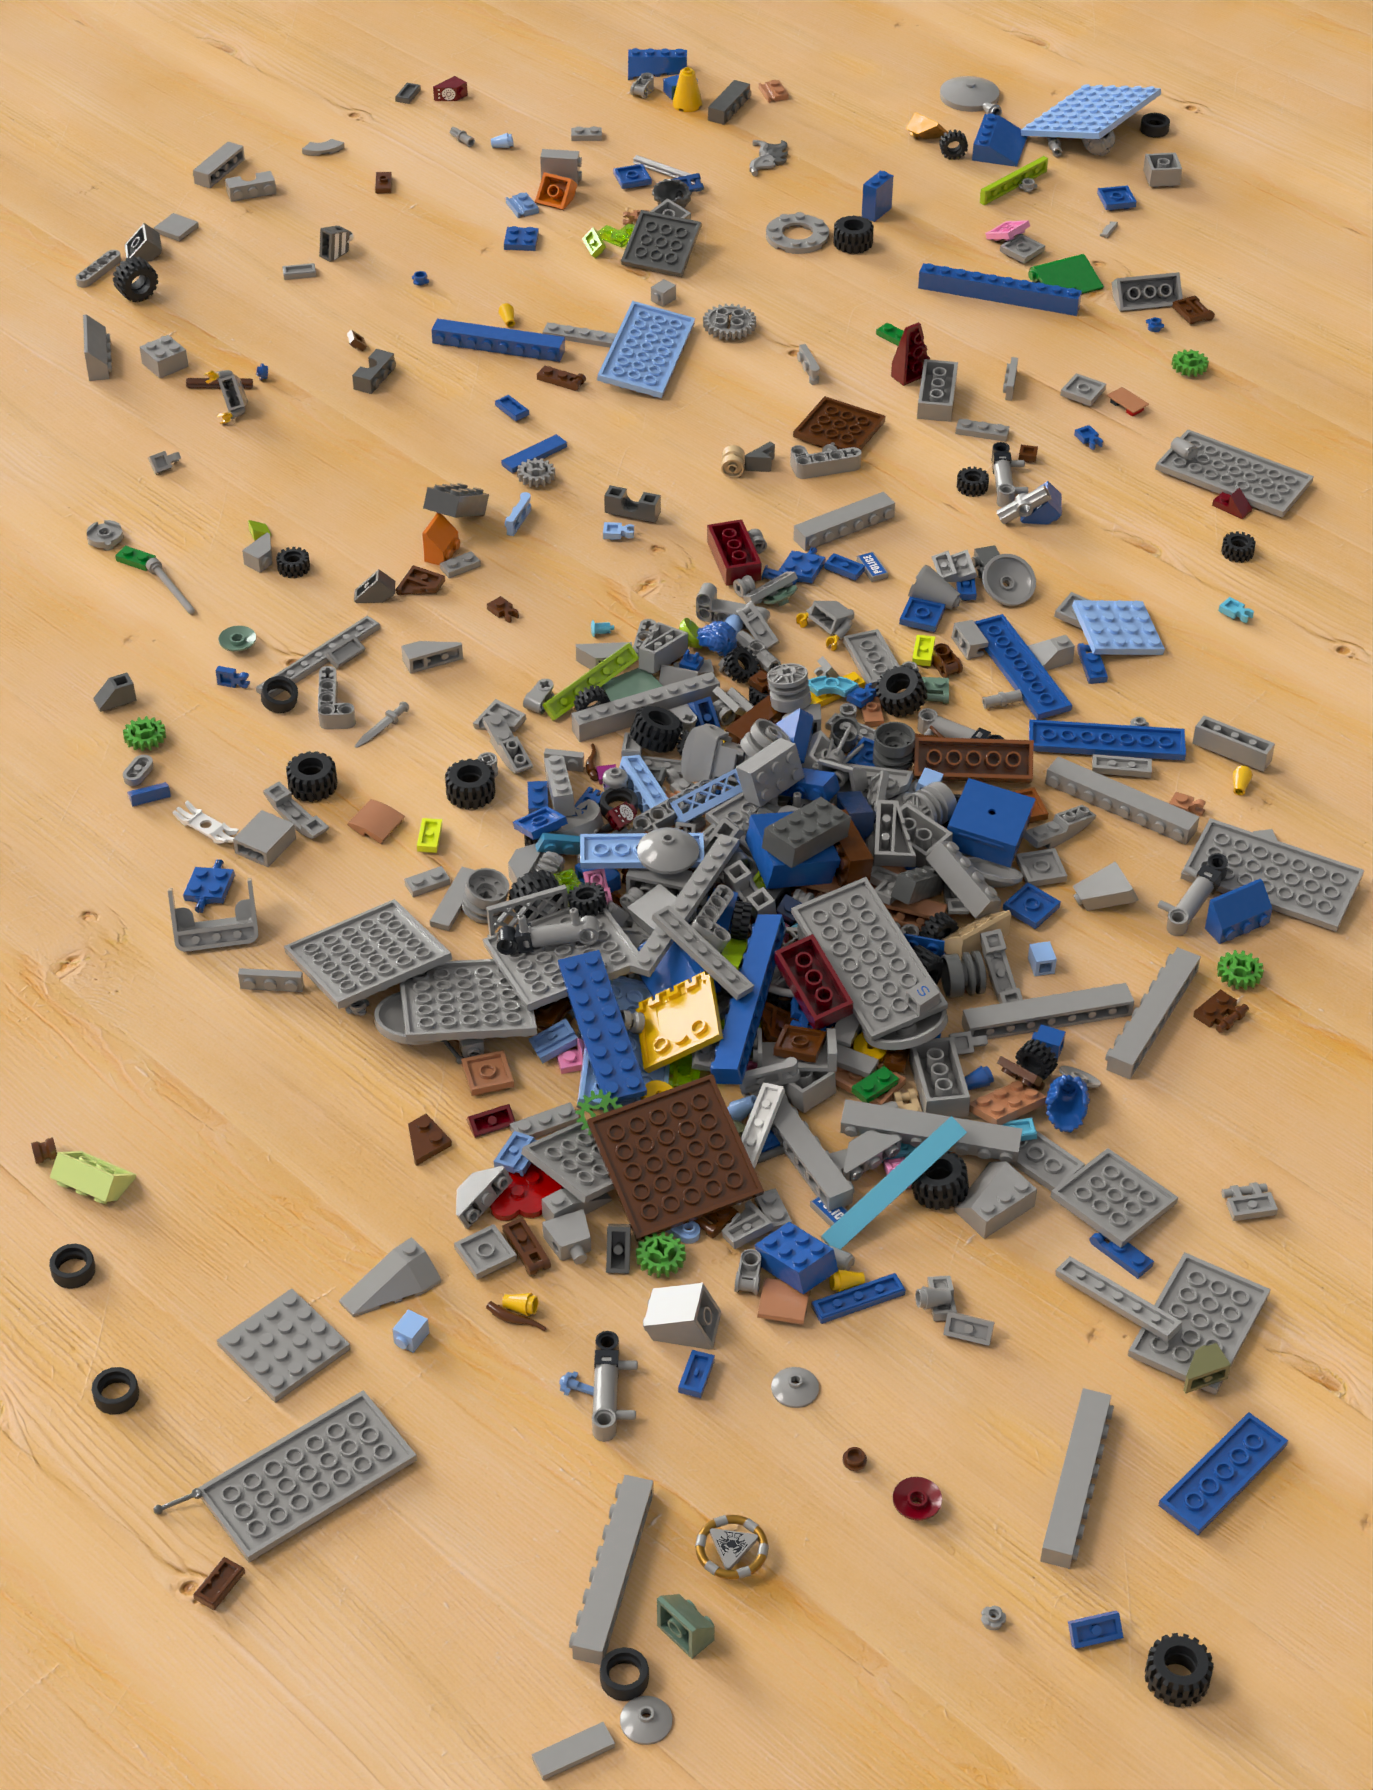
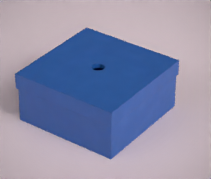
M968 778L948 824L947 830L953 833L952 842L959 847L961 853L1011 868L1024 832L1030 822L1036 799Z
M794 811L753 814L750 816L745 841L767 889L830 884L836 869L839 867L841 859L834 845L793 868L762 848L764 829Z

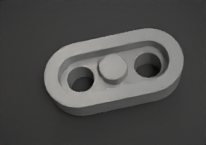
M149 755L135 757L123 772L125 784L129 786L141 784L154 767L152 757Z

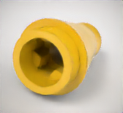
M509 303L502 304L499 307L498 314L507 327H513L515 325L514 307Z
M1238 766L1233 771L1234 794L1239 796L1245 794V790L1253 777L1249 767Z
M838 1269L837 1272L829 1277L831 1290H836L837 1292L865 1283L863 1272Z
M532 1293L505 1294L502 1300L503 1308L526 1316L535 1315L538 1310V1297L533 1296Z

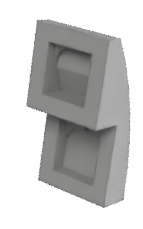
M951 1276L927 1277L928 1287L951 1291L952 1300L950 1304L931 1308L934 1321H945L948 1311L957 1313Z

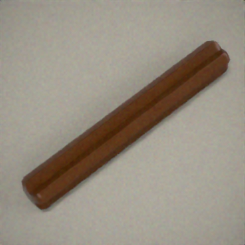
M209 378L186 379L187 388H221L217 379L211 383L205 382ZM240 378L244 389L253 388V379Z

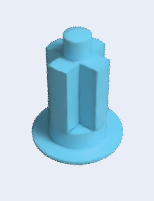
M594 620L591 622V634L593 637H595V634L611 633L610 630L615 628L614 625H610V622L595 623Z

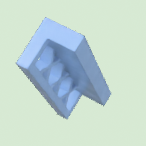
M640 755L622 757L619 768L627 772L628 788L637 795L638 808L641 813L668 799Z
M736 768L671 802L670 804L678 816L674 821L675 824L676 822L689 823L742 793ZM732 775L735 776L739 783L735 787L727 784L728 777ZM713 785L722 787L720 795L711 793ZM696 794L706 795L705 803L695 802ZM681 802L690 804L689 811L684 814L678 806Z

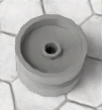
M759 718L752 725L750 732L746 733L742 738L740 745L746 755L752 757L779 738L790 742L791 740L779 726L771 721Z

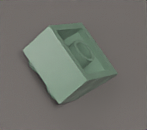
M680 1594L662 1595L657 1598V1626L691 1659L714 1641V1623L709 1617L702 1616L692 1601L685 1600Z

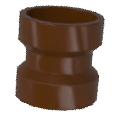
M53 1137L47 1138L45 1142L40 1143L36 1141L31 1143L36 1164L43 1163L46 1159H56L57 1150Z

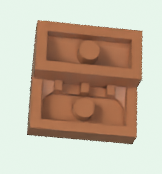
M370 799L347 825L362 837L367 834L382 844L404 820L405 816L382 802Z
M765 1278L757 1318L804 1325L811 1290L802 1294L782 1280Z

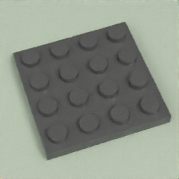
M641 210L622 256L621 265L682 277L702 223Z

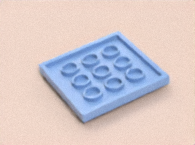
M1074 600L1072 607L1093 654L1163 655L1165 648L1143 601Z

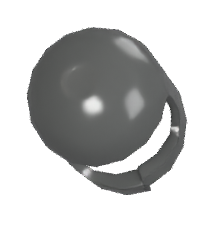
M847 716L837 719L832 724L829 739H834V744L838 747L847 730L840 729V724L849 722L854 725L857 734L855 736L853 732H849L841 749L844 753H849L853 750L860 733V725L857 720Z

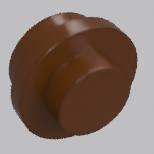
M851 1447L843 1454L842 1462L847 1469L859 1471L866 1466L867 1456L861 1448Z

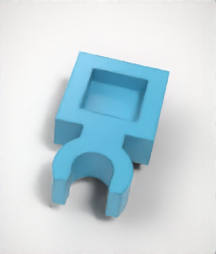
M1231 597L1219 605L1218 611L1233 619L1239 617L1242 622L1247 623L1249 617L1253 618L1254 611L1252 609L1245 608V604Z

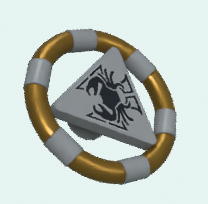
M723 1515L713 1518L702 1527L697 1535L695 1544L697 1558L704 1569L714 1576L731 1580L742 1579L758 1571L764 1564L769 1549L768 1540L762 1528L750 1518L740 1515ZM728 1524H738L754 1534L715 1528ZM709 1533L725 1569L710 1561L705 1553L706 1539ZM758 1541L759 1548L756 1559L749 1566L731 1570Z

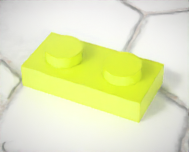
M916 636L912 662L921 666H931L935 636Z
M422 818L417 852L437 853L443 825L442 819Z

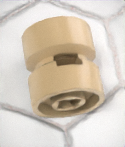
M730 445L723 450L721 471L726 477L737 478L743 474L745 453L741 447Z

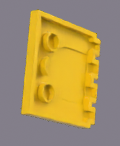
M706 971L693 976L692 982L690 979L674 985V991L672 988H668L655 994V999L651 996L639 1002V1008L635 1010L636 1012L643 1013L645 1016L644 1029L639 1034L643 1067L647 1073L653 1072L723 1039L714 979Z

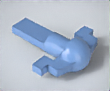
M567 1372L559 1380L560 1391L564 1392L566 1396L569 1395L571 1389L590 1395L594 1393L593 1386L576 1380L578 1372Z

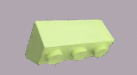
M83 1151L57 1153L50 1178L56 1180L59 1186L75 1188L76 1193L84 1196L91 1195L95 1197L94 1200L96 1202L107 1204L109 1201H117L135 1180L137 1174Z

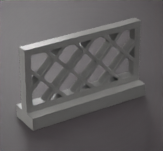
M561 885L486 907L489 935L487 937L497 934L498 932L495 933L500 925L503 927H514L518 922L517 917L521 914L524 915L528 909L534 911L528 919L526 918V921L530 922L535 920L539 914L546 916L556 912L558 908L561 910L567 908V887ZM562 894L557 902L551 900L554 895ZM535 900H543L537 908L532 906ZM548 903L553 905L548 913L542 911ZM515 906H523L518 913L512 911ZM503 911L498 919L493 917L494 912ZM508 915L513 916L514 918L509 924L503 922Z

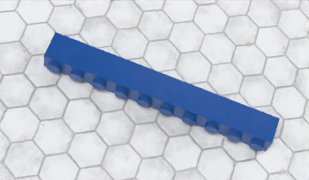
M923 263L919 271V289L1077 316L1080 309L1082 291L1075 288L1069 289L1058 285L1052 286L1027 280H1017L1011 277H1000L994 274L989 275L965 271L964 269L937 266L931 263Z
M758 914L756 922L752 925L751 938H748V949L743 955V966L739 969V972L754 985L752 992L739 1000H736L734 997L730 999V1010L725 1015L724 1030H722L723 1039L720 1040L719 1046H716V1057L710 1067L716 1084L743 1083L776 967L775 951L781 949L786 932L782 914Z

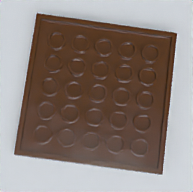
M713 1074L587 1119L589 1129L637 1242L643 1240L646 1236L651 1237L652 1234L662 1233V1231L670 1230L764 1194L762 1185Z

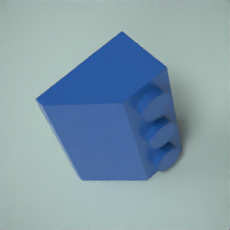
M1260 878L1210 899L1205 930L1219 944L1231 941L1235 937L1244 933L1247 934L1251 930L1270 923L1272 905L1263 880Z

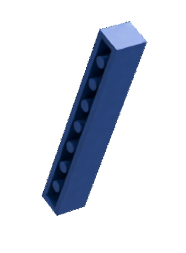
M438 318L431 329L432 343L556 362L561 361L565 352V337Z

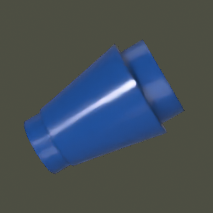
M980 1066L964 1077L968 1090L990 1086V1083L994 1082L992 1072L988 1066Z

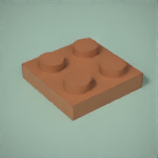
M504 1050L461 1059L471 1096L514 1087V1080Z

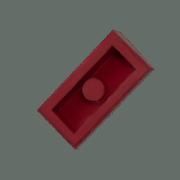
M510 1104L468 1116L466 1119L474 1138L508 1128L511 1123L516 1122Z

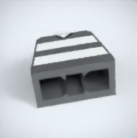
M341 226L320 228L319 257L332 262L349 251V241H352L354 238L353 233Z

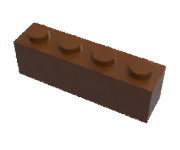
M769 694L728 726L725 732H729L732 742L740 744L742 738L746 733L750 732L752 725L759 718L776 724L787 713L773 709Z

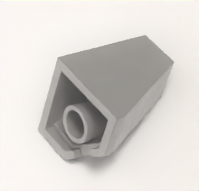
M1116 861L1073 885L1076 892L1073 896L1079 906L1083 904L1087 911L1133 903L1139 900Z

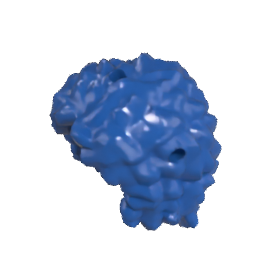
M714 621L710 625L699 628L697 631L699 645L709 647L710 651H716L719 656L726 657L729 652L737 647L736 631L727 622Z
M1063 1074L1061 1077L1053 1080L1047 1092L1045 1103L1048 1106L1046 1114L1049 1116V1121L1054 1124V1128L1059 1129L1060 1132L1072 1133L1074 1129L1079 1128V1125H1083L1082 1120L1088 1114V1104L1090 1103L1089 1093L1087 1092L1088 1087L1086 1082L1079 1076L1073 1078L1071 1075Z

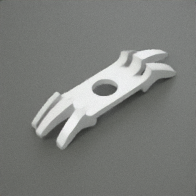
M188 800L185 802V805L193 815L180 807L176 808L177 811L172 812L184 826L188 825L217 844L232 843L233 837H230V835H235L239 831L237 828H230L224 822L220 823L207 816L201 809H196ZM204 822L212 824L209 828H202L200 826Z

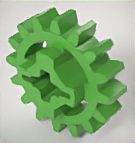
M1184 349L1183 352L1178 351L1177 354H1174L1171 365H1173L1172 369H1176V373L1181 372V375H1187L1188 377L1194 375L1197 377V374L1203 375V372H1207L1209 361L1208 357H1204V353L1199 354V351H1193L1192 349L1187 352Z
M148 716L143 720L138 717V721L131 720V725L126 724V729L123 730L124 742L127 743L128 747L133 746L134 750L141 748V751H144L145 748L152 750V746L158 748V743H164L163 738H166L165 725L162 724L161 720L156 721L155 717L151 720L148 719Z
M1234 950L1232 955L1227 952L1225 957H1220V962H1218L1217 976L1222 977V983L1227 981L1228 987L1235 985V988L1238 990L1242 986L1244 990H1247L1248 986L1254 988L1255 983H1260L1264 972L1262 969L1263 963H1259V958L1253 959L1252 953L1245 955V951L1242 950L1241 954H1238Z
M602 1089L599 1090L598 1095H595L592 1090L591 1097L589 1098L583 1095L585 1102H578V1105L582 1108L575 1111L576 1114L581 1115V1118L576 1120L577 1123L583 1122L584 1124L581 1130L589 1129L584 1115L585 1111L590 1113L591 1118H593L596 1114L590 1108L599 1110L601 1107L604 1109L603 1113L608 1112L607 1106L609 1102L614 1109L623 1107L622 1104L616 1105L615 1102L618 1100V1097L611 1099V1092L609 1091L606 1095H603ZM594 1099H602L598 1105L592 1106L588 1104Z
M662 1231L661 1236H657L656 1233L652 1234V1238L646 1236L644 1237V1242L639 1241L638 1248H636L637 1265H641L642 1271L648 1269L649 1276L657 1273V1278H660L661 1274L664 1273L666 1277H669L670 1271L676 1274L678 1273V1267L683 1268V1261H686L685 1245L681 1244L680 1238L674 1240V1234L672 1233L669 1236H665V1232Z

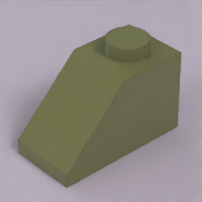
M1217 1343L1209 1346L1204 1345L1195 1350L1186 1375L1183 1389L1185 1393L1228 1379L1231 1364Z

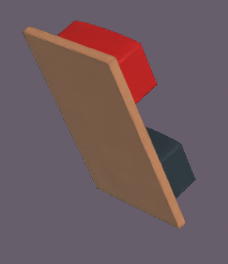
M1124 387L1107 394V397L1110 398V403L1115 406H1123L1126 408V413L1131 416L1144 411V407L1149 405V403Z

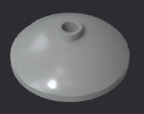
M1013 554L997 555L986 564L983 570L982 581L986 592L993 600L1002 605H1021L1035 591L1036 577L1034 571L1019 556Z
M668 827L659 828L641 838L637 846V856L641 864L653 872L677 874L688 870L696 863L699 856V846L695 838L683 830Z
M968 857L972 867L984 876V881L992 888H1005L1016 885L1023 879V874L1013 867L1009 868L977 857Z

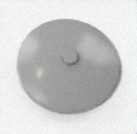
M960 76L949 79L942 84L940 99L945 105L956 110L966 112L983 111L984 103L997 104L999 101V88L993 82L981 77Z
M400 992L386 997L377 1005L374 1013L375 1026L384 1037L409 1045L437 1042H406Z
M945 1009L873 1041L869 1039L863 1027L862 1031L866 1042L873 1047L884 1050L908 1049L924 1044L938 1036L948 1023V1015Z

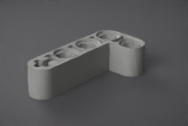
M796 445L791 448L790 465L795 476L800 479L856 471L861 467V450L851 447L808 454L804 446Z
M704 583L696 597V616L704 622H725L726 618L730 615H738L736 610L744 608L747 604L717 599V588L715 585ZM756 606L766 623H768L770 612L766 608ZM752 611L746 615L747 618L753 615ZM743 623L742 629L748 630L746 625Z
M324 666L319 671V725L323 729L352 728L356 724L355 708L350 703H337L336 669L332 666Z
M726 885L717 886L691 925L720 954L731 939L730 933L716 923L734 896L733 891Z

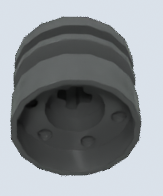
M887 722L877 727L874 732L873 764L881 768L909 770L914 762L915 732L913 729L900 722Z
M978 950L971 951L970 954L969 952H963L962 960H960L957 953L941 956L944 961L941 982L947 998L963 997L964 989H966L970 996L974 995L975 992L977 994L985 993L986 969L982 955Z

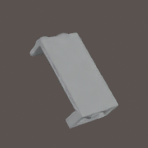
M758 1028L757 1037H755L753 1044V1062H757V1068L784 1062L787 1058L773 1055V1048L776 1042H762V1028ZM827 1028L826 1043H824L816 1063L797 1060L799 1071L837 1072L836 1028Z

